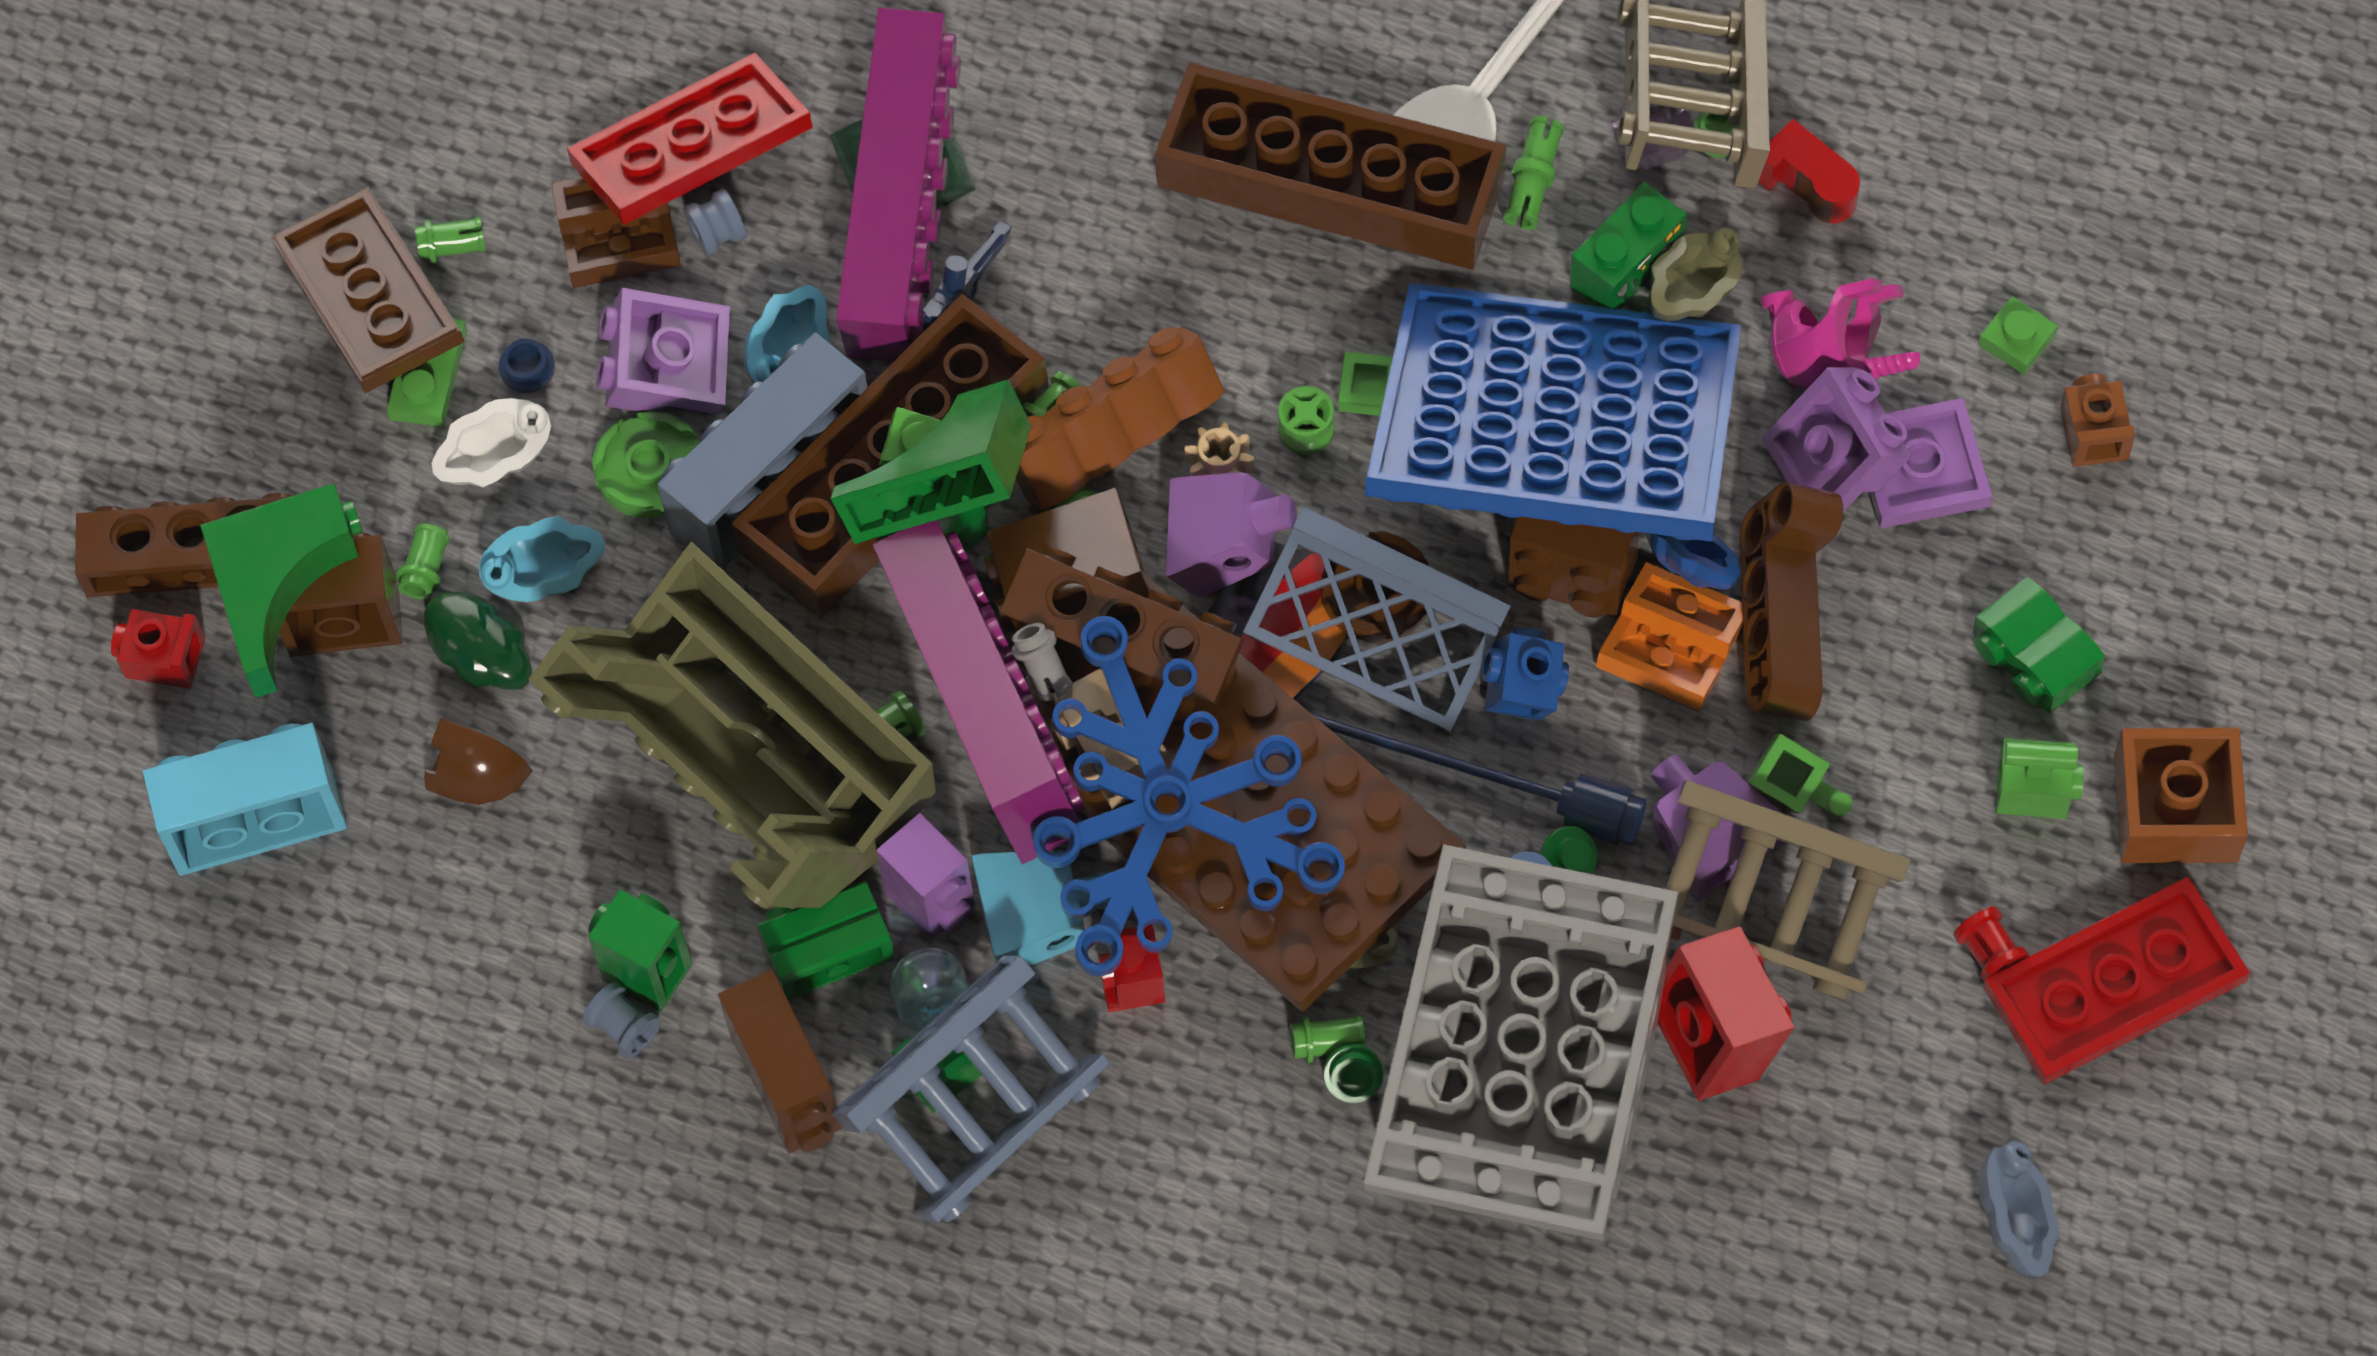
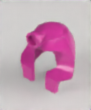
M1875 278L1840 285L1836 289L1829 310L1821 322H1818L1813 312L1800 299L1795 300L1792 290L1774 292L1760 297L1762 309L1769 311L1772 326L1769 337V350L1773 363L1780 374L1795 388L1798 387L1806 391L1827 367H1858V369L1870 373L1875 379L1881 376L1887 377L1889 374L1894 375L1897 372L1914 370L1919 365L1920 352L1868 358L1882 319L1878 305L1904 297L1902 285L1890 284L1882 286L1881 280ZM1858 298L1855 317L1847 325L1852 300Z

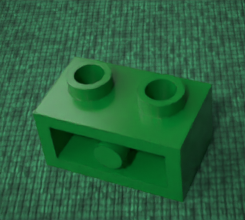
M620 889L610 905L603 903L597 909L588 927V938L603 980L608 983L619 982L625 987L626 993L662 1012L693 965L681 924L678 920L670 917L669 910L653 897L640 894L636 898Z

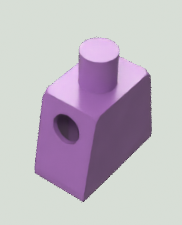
M1242 472L1170 479L1166 577L1196 597H1203L1269 568L1274 561L1275 532L1292 528L1297 519V509L1292 498L1287 494L1275 496L1271 489L1249 474Z
M1673 755L1661 762L1651 774V778L1665 794L1654 805L1652 824L1673 863H1675L1689 820L1684 818L1687 807L1676 804L1679 791L1685 780L1781 813L1728 765L1721 761L1714 762L1697 775H1694L1678 755ZM1721 820L1718 830L1711 829L1689 891L1696 902L1732 879L1745 842L1744 839L1740 838L1743 827ZM1777 840L1774 849H1776L1785 842ZM1767 848L1765 856L1772 852L1774 849Z

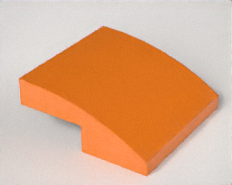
M1646 562L1624 599L1621 615L1600 649L1595 667L1701 711L1743 627L1742 602L1707 587H1697L1681 576Z

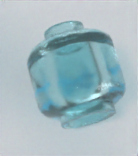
M922 948L910 952L898 962L892 973L890 987L899 1018L909 1029L919 1033L969 988L962 964L952 953L940 948Z

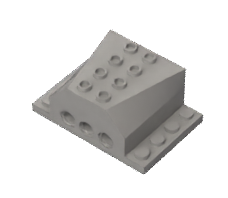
M1443 845L1364 1179V1190L1603 1241L1612 1198H1617L1629 1160L1653 1051L1666 975V953L1678 903V892Z

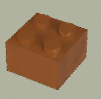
M2240 727L2122 728L2114 753L2121 863H2238L2248 837Z

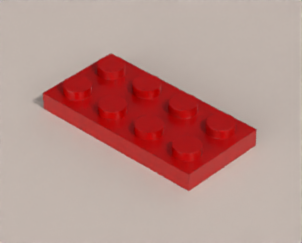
M753 53L568 147L567 152L570 164L622 224L625 225L812 129L813 126L810 112L758 55Z
M2186 877L1986 978L1983 989L2040 1081L2045 1085L2248 981L2250 971L2190 878Z

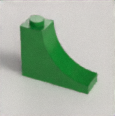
M1009 379L958 394L942 421L916 445L876 470L834 487L831 500L854 544L1010 499L1032 425Z
M334 483L200 525L242 667L255 698L278 691L274 673L275 647L281 626L296 600L319 577L331 569L359 557L353 536L363 533L356 508L353 500L341 502Z

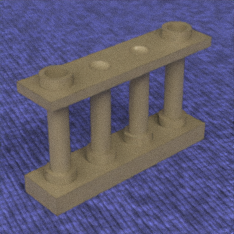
M1620 0L1617 26L1625 27V111L1622 112L1620 117L1617 143L1625 145V169L1637 170L1645 144L1649 143L1725 155L1727 162L1734 163V186L1756 189L1770 152L1766 0H1741L1737 12L1729 11L1727 15L1649 3V0ZM1649 25L1723 37L1724 43L1731 44V49L1728 54L1649 42ZM1649 64L1724 76L1725 82L1732 83V89L1727 94L1649 81ZM1649 104L1724 115L1726 122L1733 123V128L1730 130V133L1649 121Z
M1683 781L1676 804L1687 807L1684 818L1688 819L1689 823L1665 888L1666 890L1678 892V903L1670 938L1678 941L1682 930L1705 938L1739 927L1767 848L1774 849L1776 841L1780 840L1799 847L1796 858L1800 859L1801 862L1770 948L1748 940L1749 943L1759 950L1764 960L1816 978L1812 988L1814 990L1842 1000H1846L1849 990L1864 994L1867 982L1848 976L1879 888L1885 889L1888 879L1895 882H1903L1911 859L1695 782ZM1723 820L1743 827L1740 838L1744 839L1745 842L1718 919L1713 928L1682 917L1681 914L1711 829L1718 830L1720 821ZM1832 860H1836L1855 867L1852 878L1857 881L1825 968L1792 955L1823 868L1829 869Z

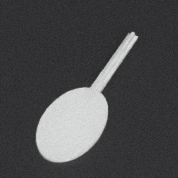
M1537 0L1469 87L1446 85L1433 88L1407 102L1394 115L1495 141L1496 118L1487 98L1564 0Z

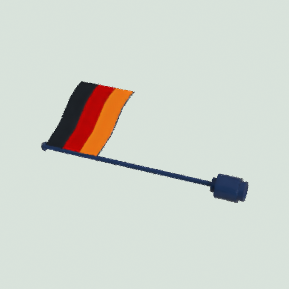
M1275 542L1274 561L1270 567L1224 587L1208 612L1237 624L1233 635L1242 638L1244 641L1240 654L1296 700L1323 671L1243 633L1285 547L1284 544ZM1297 549L1288 568L1297 589L1320 581L1325 567L1321 556ZM1285 576L1275 596L1290 591ZM1320 589L1299 596L1309 627L1330 620L1321 602ZM1293 598L1269 606L1260 628L1279 637L1302 630L1303 627ZM1337 626L1312 634L1319 656L1331 662L1349 637ZM1306 636L1291 641L1311 652ZM1312 714L1332 732L1557 801V814L1565 816L1564 826L1579 827L1585 830L1591 837L1618 845L1620 840L1634 843L1639 833L1646 810L1647 799L1635 796V789L1581 773L1576 783L1566 781L1562 791Z

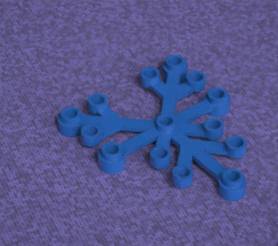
M1109 616L1096 617L1084 626L1081 633V651L1089 663L1101 668L1123 726L1087 711L1084 704L1076 699H1065L1055 706L1053 710V726L1056 732L1063 737L1074 738L1082 735L1137 759L1144 779L1109 765L1107 760L1099 753L1086 752L1080 755L1074 763L1073 770L1074 780L1080 788L1086 791H1096L1103 788L1133 803L1076 824L1064 817L1047 818L1037 826L1033 837V848L1039 861L1052 868H1062L1074 862L1081 848L1143 826L1124 868L1089 881L1072 880L1061 891V908L1067 916L1074 919H1082L1089 916L1096 904L1110 900L1099 925L1086 928L1076 941V960L1082 970L1093 976L1111 974L1119 967L1123 957V942L1120 935L1132 908L1138 921L1137 940L1140 946L1149 952H1160L1169 946L1172 940V925L1169 919L1160 913L1147 880L1148 873L1166 834L1169 832L1179 831L1188 825L1235 846L1249 881L1247 889L1248 901L1255 909L1260 911H1270L1276 908L1281 902L1283 895L1282 882L1275 874L1271 873L1267 860L1297 873L1301 885L1308 891L1316 894L1328 893L1337 888L1342 881L1345 870V862L1341 852L1329 843H1313L1303 849L1277 838L1285 834L1303 837L1313 830L1317 816L1316 809L1310 801L1304 798L1291 799L1282 809L1245 823L1201 805L1259 782L1276 787L1291 783L1300 771L1302 759L1300 749L1292 739L1282 735L1269 736L1259 743L1254 758L1191 781L1204 751L1216 743L1219 732L1218 722L1214 716L1207 712H1195L1184 723V739L1168 772L1160 753V747L1183 697L1190 695L1196 688L1197 670L1186 659H1174L1167 663L1162 673L1163 686L1148 718H1146L1123 660L1128 646L1127 631L1120 621ZM1100 637H1108L1115 643V648L1110 653L1101 654L1094 649L1093 643ZM1175 670H1184L1190 675L1191 680L1187 685L1178 687L1173 685L1168 677ZM1066 710H1075L1082 719L1078 725L1067 727L1060 722L1059 716ZM1199 722L1206 723L1210 726L1212 734L1207 739L1198 740L1190 733L1192 725ZM1274 755L1282 756L1286 759L1288 767L1281 773H1274L1267 768V759ZM1087 763H1095L1101 767L1103 772L1098 779L1087 780L1080 774L1081 767ZM1163 796H1171L1177 800L1179 806L1173 813H1162L1156 806L1157 800ZM1293 809H1303L1308 813L1310 820L1304 826H1294L1289 822L1287 815ZM1055 836L1064 838L1069 845L1067 850L1062 854L1050 853L1045 846L1050 838ZM1316 862H1323L1331 869V875L1325 880H1316L1310 875L1309 867ZM1265 882L1273 885L1276 890L1275 897L1268 901L1258 899L1254 894V888L1258 884ZM1081 890L1089 896L1090 900L1083 908H1073L1068 904L1067 896L1072 891ZM1154 923L1161 925L1166 931L1165 937L1158 942L1147 940L1143 934L1146 926ZM1102 944L1108 947L1111 955L1105 962L1097 963L1089 958L1088 950L1093 945Z

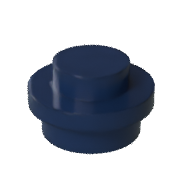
M519 339L507 346L499 360V373L502 381L508 388L519 393H533L541 390L551 381L555 372V362L551 351L544 344L533 339Z

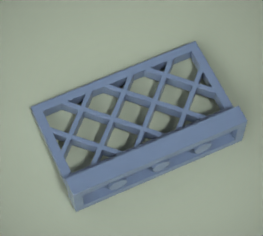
M1303 506L1243 633L1451 732L1482 668L1484 655L1487 649L1492 647L1511 606ZM1298 546L1321 556L1328 578L1297 589L1295 588L1288 567ZM1329 560L1349 571L1334 575ZM1357 575L1371 580L1380 603L1347 613L1337 582ZM1285 576L1290 591L1275 596ZM1331 585L1341 616L1309 627L1299 596ZM1381 585L1401 595L1386 600ZM1293 598L1303 627L1302 630L1279 637L1260 628L1269 606ZM1408 600L1424 605L1431 628L1399 638L1389 607ZM1383 610L1393 641L1361 652L1350 621ZM1433 610L1453 620L1438 625ZM1344 623L1355 654L1334 662L1319 656L1312 634ZM1463 624L1484 634L1474 656L1451 663L1441 635L1442 631ZM1434 634L1445 666L1413 677L1402 645ZM1306 636L1311 652L1291 641ZM1396 648L1407 679L1385 687L1371 681L1364 659ZM1358 661L1362 676L1342 666ZM1470 665L1459 686L1454 670ZM1448 673L1455 697L1445 716L1423 706L1416 683ZM1409 686L1414 701L1394 691Z

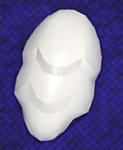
M510 398L488 402L479 410L462 416L450 424L447 438L437 450L431 463L433 474L440 481L447 484H471L484 488L499 481L508 473L522 471L540 454L548 440L551 424L546 410L541 405L528 400Z

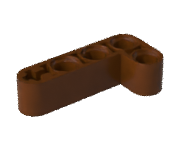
M1782 482L1747 511L1742 521L1739 541L1746 697L1749 708L1754 712L1806 722L1814 717L1820 706L1823 685L1816 553L1834 539L1841 527L1843 502L1838 493Z

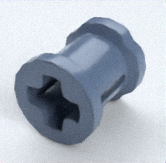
M613 982L605 986L593 997L586 1007L582 1019L590 1028L599 1027L619 1045V1054L625 1059H631L636 1057L656 1037L661 1027V1019L654 1013L645 1014L625 996V987L619 982Z

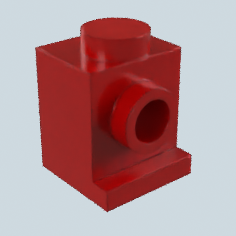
M132 609L128 623H118L113 631L111 654L117 657L116 660L125 678L191 689L206 638L195 615L184 613L182 618ZM148 639L157 641L153 644L147 645Z
M1150 924L1145 927L1143 934L1147 940L1156 942L1154 926ZM1137 926L1124 928L1120 935L1123 942L1122 961L1114 972L1101 976L1108 1013L1166 1002L1159 952H1149L1140 946L1137 940ZM1110 950L1107 953L1098 954L1099 963L1108 960L1111 955Z

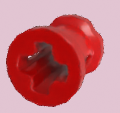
M1996 906L1985 908L1973 914L1961 923L1953 934L1959 944L1967 945L1983 969L1980 974L1983 981L2030 956L2023 946L2017 947L2000 922L2003 915Z

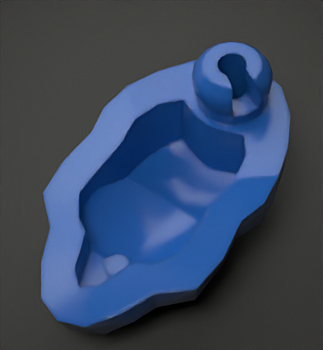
M1647 533V540L1655 557L1672 573L1681 575L1691 584L1700 588L1712 587L1727 590L1735 586L1740 575L1738 565L1740 558L1715 534H1713L1711 542L1695 539L1679 540L1672 536Z

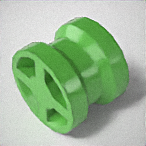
M1310 386L1294 388L1284 395L1278 408V431L1281 442L1285 447L1300 455L1317 454L1327 448L1334 435V407L1329 396L1322 390ZM1302 424H1305V425L1311 424V425L1314 426L1313 429H1312V428H1307V429H1306V428H1302V429H1299L1298 427L1301 426Z

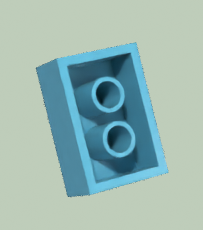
M313 723L306 725H282L274 729L270 735L249 741L239 739L225 741L217 745L213 751L192 757L183 755L172 756L159 762L156 767L142 770L157 833L179 876L348 829L334 773Z

